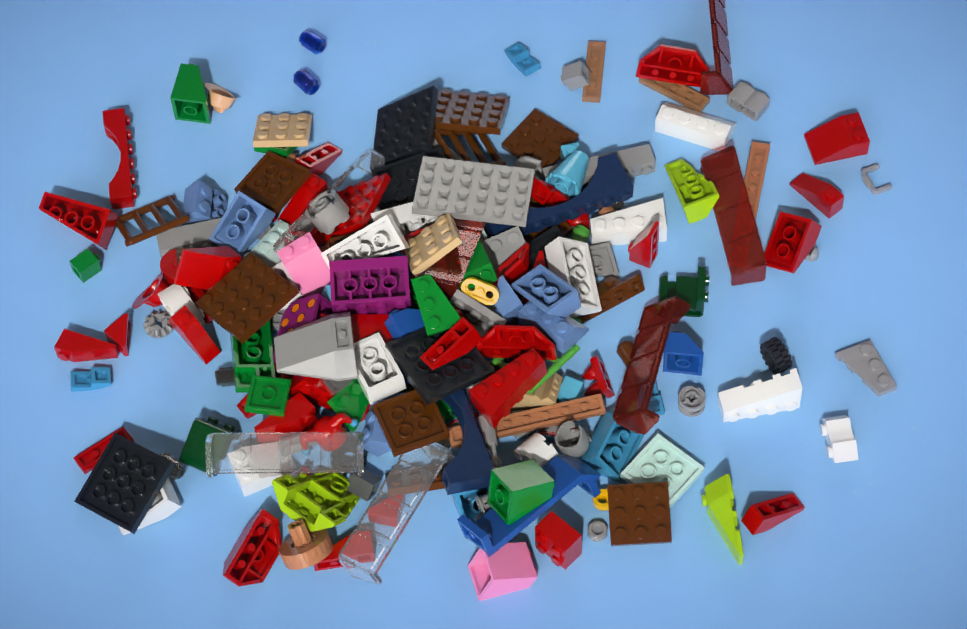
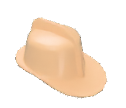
M204 84L205 88L209 91L208 104L213 106V109L219 113L230 109L234 100H237L228 90L218 85Z

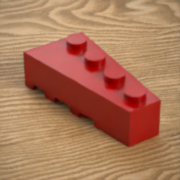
M44 192L39 206V210L107 250L119 216L112 210Z
M531 348L468 390L472 404L493 429L499 425L498 422L503 417H506L511 412L510 409L523 399L525 393L528 390L531 391L547 374L544 359L534 348Z
M299 375L291 376V395L295 396L300 392L309 402L334 411L327 403L334 394L322 379ZM368 404L360 422L365 420L370 404Z

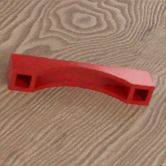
M124 108L105 110L102 112L106 136L116 144L121 152L119 168L109 183L112 209L135 207L134 199H137L136 188H133V184H136L135 173H132V169H135L133 158L130 159V155H133L132 144H129V140H132L131 129H128V126L131 125L130 116L126 115Z

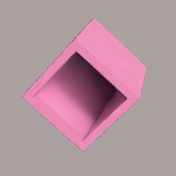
M310 232L277 251L283 265L304 298L318 293L321 294L325 286L330 285V269L321 255V249Z
M526 542L506 543L490 557L482 549H479L468 564L479 601L530 588L537 579V570L533 565L531 552L528 550Z

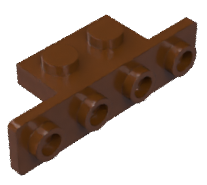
M636 274L623 282L615 276L605 278L597 284L602 310L597 313L578 316L577 318L583 324L643 292L645 288L641 276Z

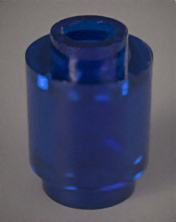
M311 30L303 31L299 37L301 45L314 54L322 53L326 47L325 39Z
M306 69L299 70L294 74V84L305 94L313 95L318 91L320 87L318 80Z

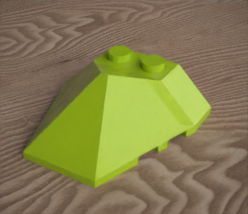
M336 470L315 471L314 475L300 473L299 476L291 477V474H285L272 481L280 510L295 521L303 519L310 532L331 528L345 522L361 499L347 490L350 484L348 479Z

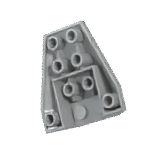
M351 311L327 315L274 337L277 372L334 381L358 379Z

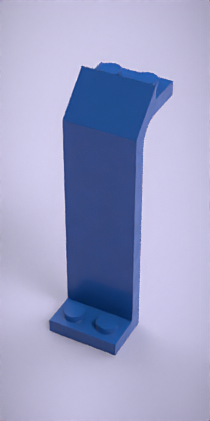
M555 456L542 467L554 480L552 498L525 516L507 525L493 509H490L477 521L472 518L469 520L464 515H461L457 521L464 537L471 540L490 557L575 486L578 485L594 498L598 496L600 490L597 479L601 474L578 457Z

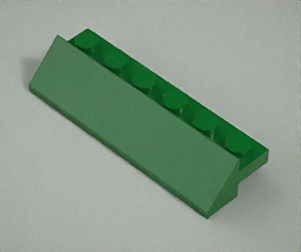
M267 321L243 344L230 334L236 393L249 392L252 375L276 377L270 321Z

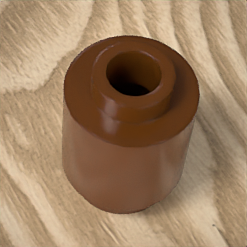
M624 341L618 345L616 353L627 368L635 370L643 364V356L632 341Z

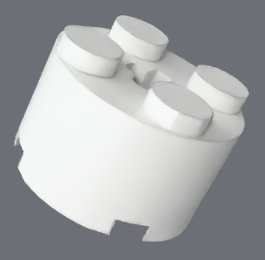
M539 433L533 434L513 451L514 456L520 462L533 459L541 467L546 465L555 456H559L553 445H547L544 442L546 438Z

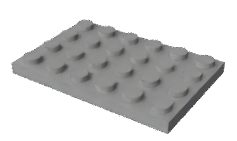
M423 156L412 205V214L440 217L449 213L453 219L526 227L535 169Z

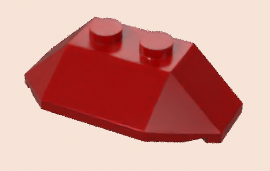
M660 44L639 60L635 77L707 88L710 70L697 50Z
M528 242L494 271L497 281L490 284L497 287L499 277L503 275L511 287L512 283L528 272L530 246Z
M495 325L482 337L483 340L477 344L478 351L483 357L516 359L531 348H534L544 360H557L555 345L535 326Z
M261 509L243 529L226 558L222 576L238 587L262 583L279 555L281 545L279 520L264 509Z

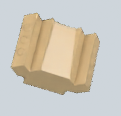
M555 372L532 394L526 392L523 399L516 403L510 411L530 410L556 403L563 377Z

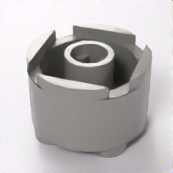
M331 190L332 193L329 194L325 191L318 195L309 204L311 206L310 210L306 209L305 215L313 225L326 235L331 234L336 226L340 223H345L350 218L348 214L349 207L335 190Z

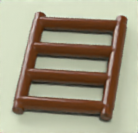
M434 129V138L439 147L442 146L447 159L456 160L442 137L446 135L449 136L462 160L472 162L457 135H463L479 163L507 166L506 162H502L486 134ZM477 134L494 162H487L472 135Z
M171 195L119 216L115 226H117L124 237L125 246L128 247L190 221L188 215L184 216L175 203L174 195ZM168 205L177 219L166 222L158 208ZM151 212L160 226L149 229L141 215ZM134 219L143 233L132 237L124 222Z

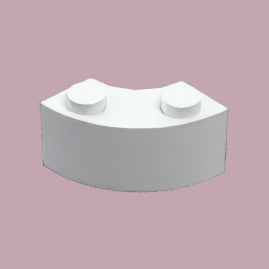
M173 284L158 293L164 309L171 317L183 306H186L202 327L206 325L203 320L205 317L203 311L196 308L185 286L181 287L180 285Z
M846 415L822 418L823 424H820L821 435L826 438L828 458H832L834 463L858 460L857 443L852 432L850 418Z

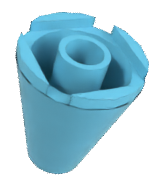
M574 151L546 177L545 182L563 192L570 199L576 197L581 193L589 164L588 155L584 151Z

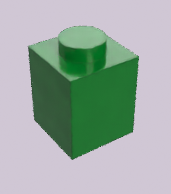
M88 248L69 261L72 271L83 283L102 271L99 256L96 253L92 254Z

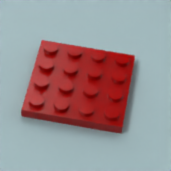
M387 173L380 176L376 175L370 180H363L357 185L348 186L339 192L336 191L349 207L348 214L350 218L345 223H340L336 226L335 230L329 235L321 233L314 227L310 234L317 245L328 242L329 238L347 235L365 228L371 218L370 213L375 211L391 177Z

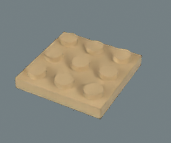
M265 113L258 115L253 137V147H308L313 121L312 114L299 113L289 115L282 113L271 115Z
M449 213L440 216L430 227H425L418 236L407 241L410 248L404 249L408 257L411 272L417 277L462 243L455 221Z

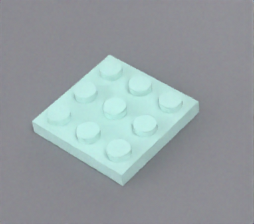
M657 434L620 473V477L629 484L668 482L669 508H671L704 472L705 467L660 434Z

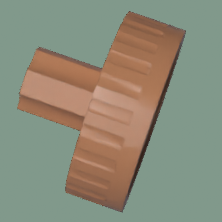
M298 519L287 526L291 536L279 548V554L285 567L290 570H299L315 565L325 559L332 552L334 545L327 529L310 532L304 520Z

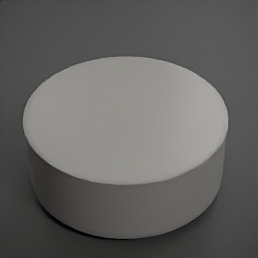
M601 521L591 522L587 528L589 539L594 542L603 541L607 537L608 529L606 524Z

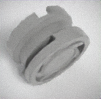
M684 387L678 395V409L680 412L688 417L700 415L705 408L706 399L704 391L699 387Z

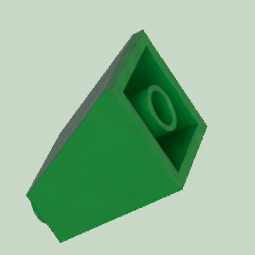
M181 63L170 97L175 120L210 124L211 118L199 66Z
M478 236L462 241L460 245L444 256L459 291H461L462 283L468 277H475L489 284L497 281L492 264ZM469 284V288L473 290L475 285Z
M533 459L491 469L487 503L507 525H510L552 498L554 480Z

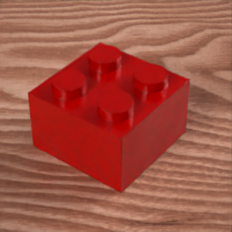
M551 511L535 526V545L537 550L542 554H547L556 566H561L566 570L582 554V535Z

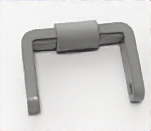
M879 164L864 168L861 172L864 184L873 195L892 189L891 184L876 189L870 177L867 176V173L878 170L880 168Z

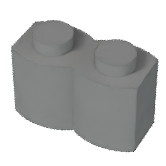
M739 82L728 95L727 104L734 110L742 112L748 118L757 121L768 109L770 98L763 92L755 91L750 84Z

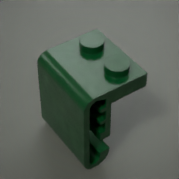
M698 267V277L677 276L676 282H668V275L660 277L657 313L670 316H703L704 302H708L709 291H705V286H709V275H706V267Z
M211 416L195 418L179 461L212 476H217L221 469L217 467L220 459H225L231 440H239L241 432L236 431V427L231 424L225 423V425L218 423L219 419Z

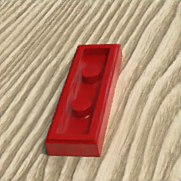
M124 426L74 457V461L84 474L94 469L114 433L134 442V439Z

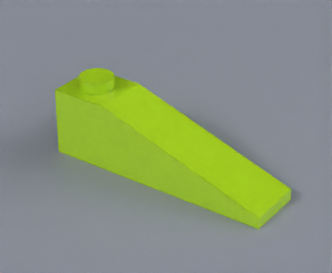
M683 159L664 165L688 223L691 224L707 218L720 197L714 183L707 181L701 173L698 174L694 171V168Z
M725 474L704 487L701 503L703 507L706 506L708 516L738 565L743 564V547L740 530L735 528L738 526L737 511H732L734 509V493L730 474Z

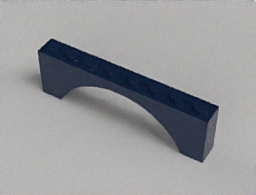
M616 153L598 158L597 169L593 179L576 197L556 206L529 208L526 227L519 226L523 237L533 232H540L552 225L557 226L569 219H576L585 213L590 214L597 209L610 207L614 203L627 201L633 197L634 186ZM483 222L490 238L516 227Z
M403 374L405 382L411 384L409 380L406 378V376ZM466 388L442 398L457 417L462 431V447L456 457L444 467L441 478L447 495L489 487L491 469L496 468V466L492 465L489 449L487 450L485 447L484 435L480 434L478 429V419L473 416L472 404L466 398Z

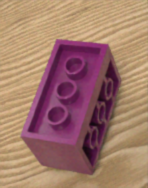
M407 256L329 261L333 314L350 311L351 314H390L397 309L399 311L407 308L412 309Z

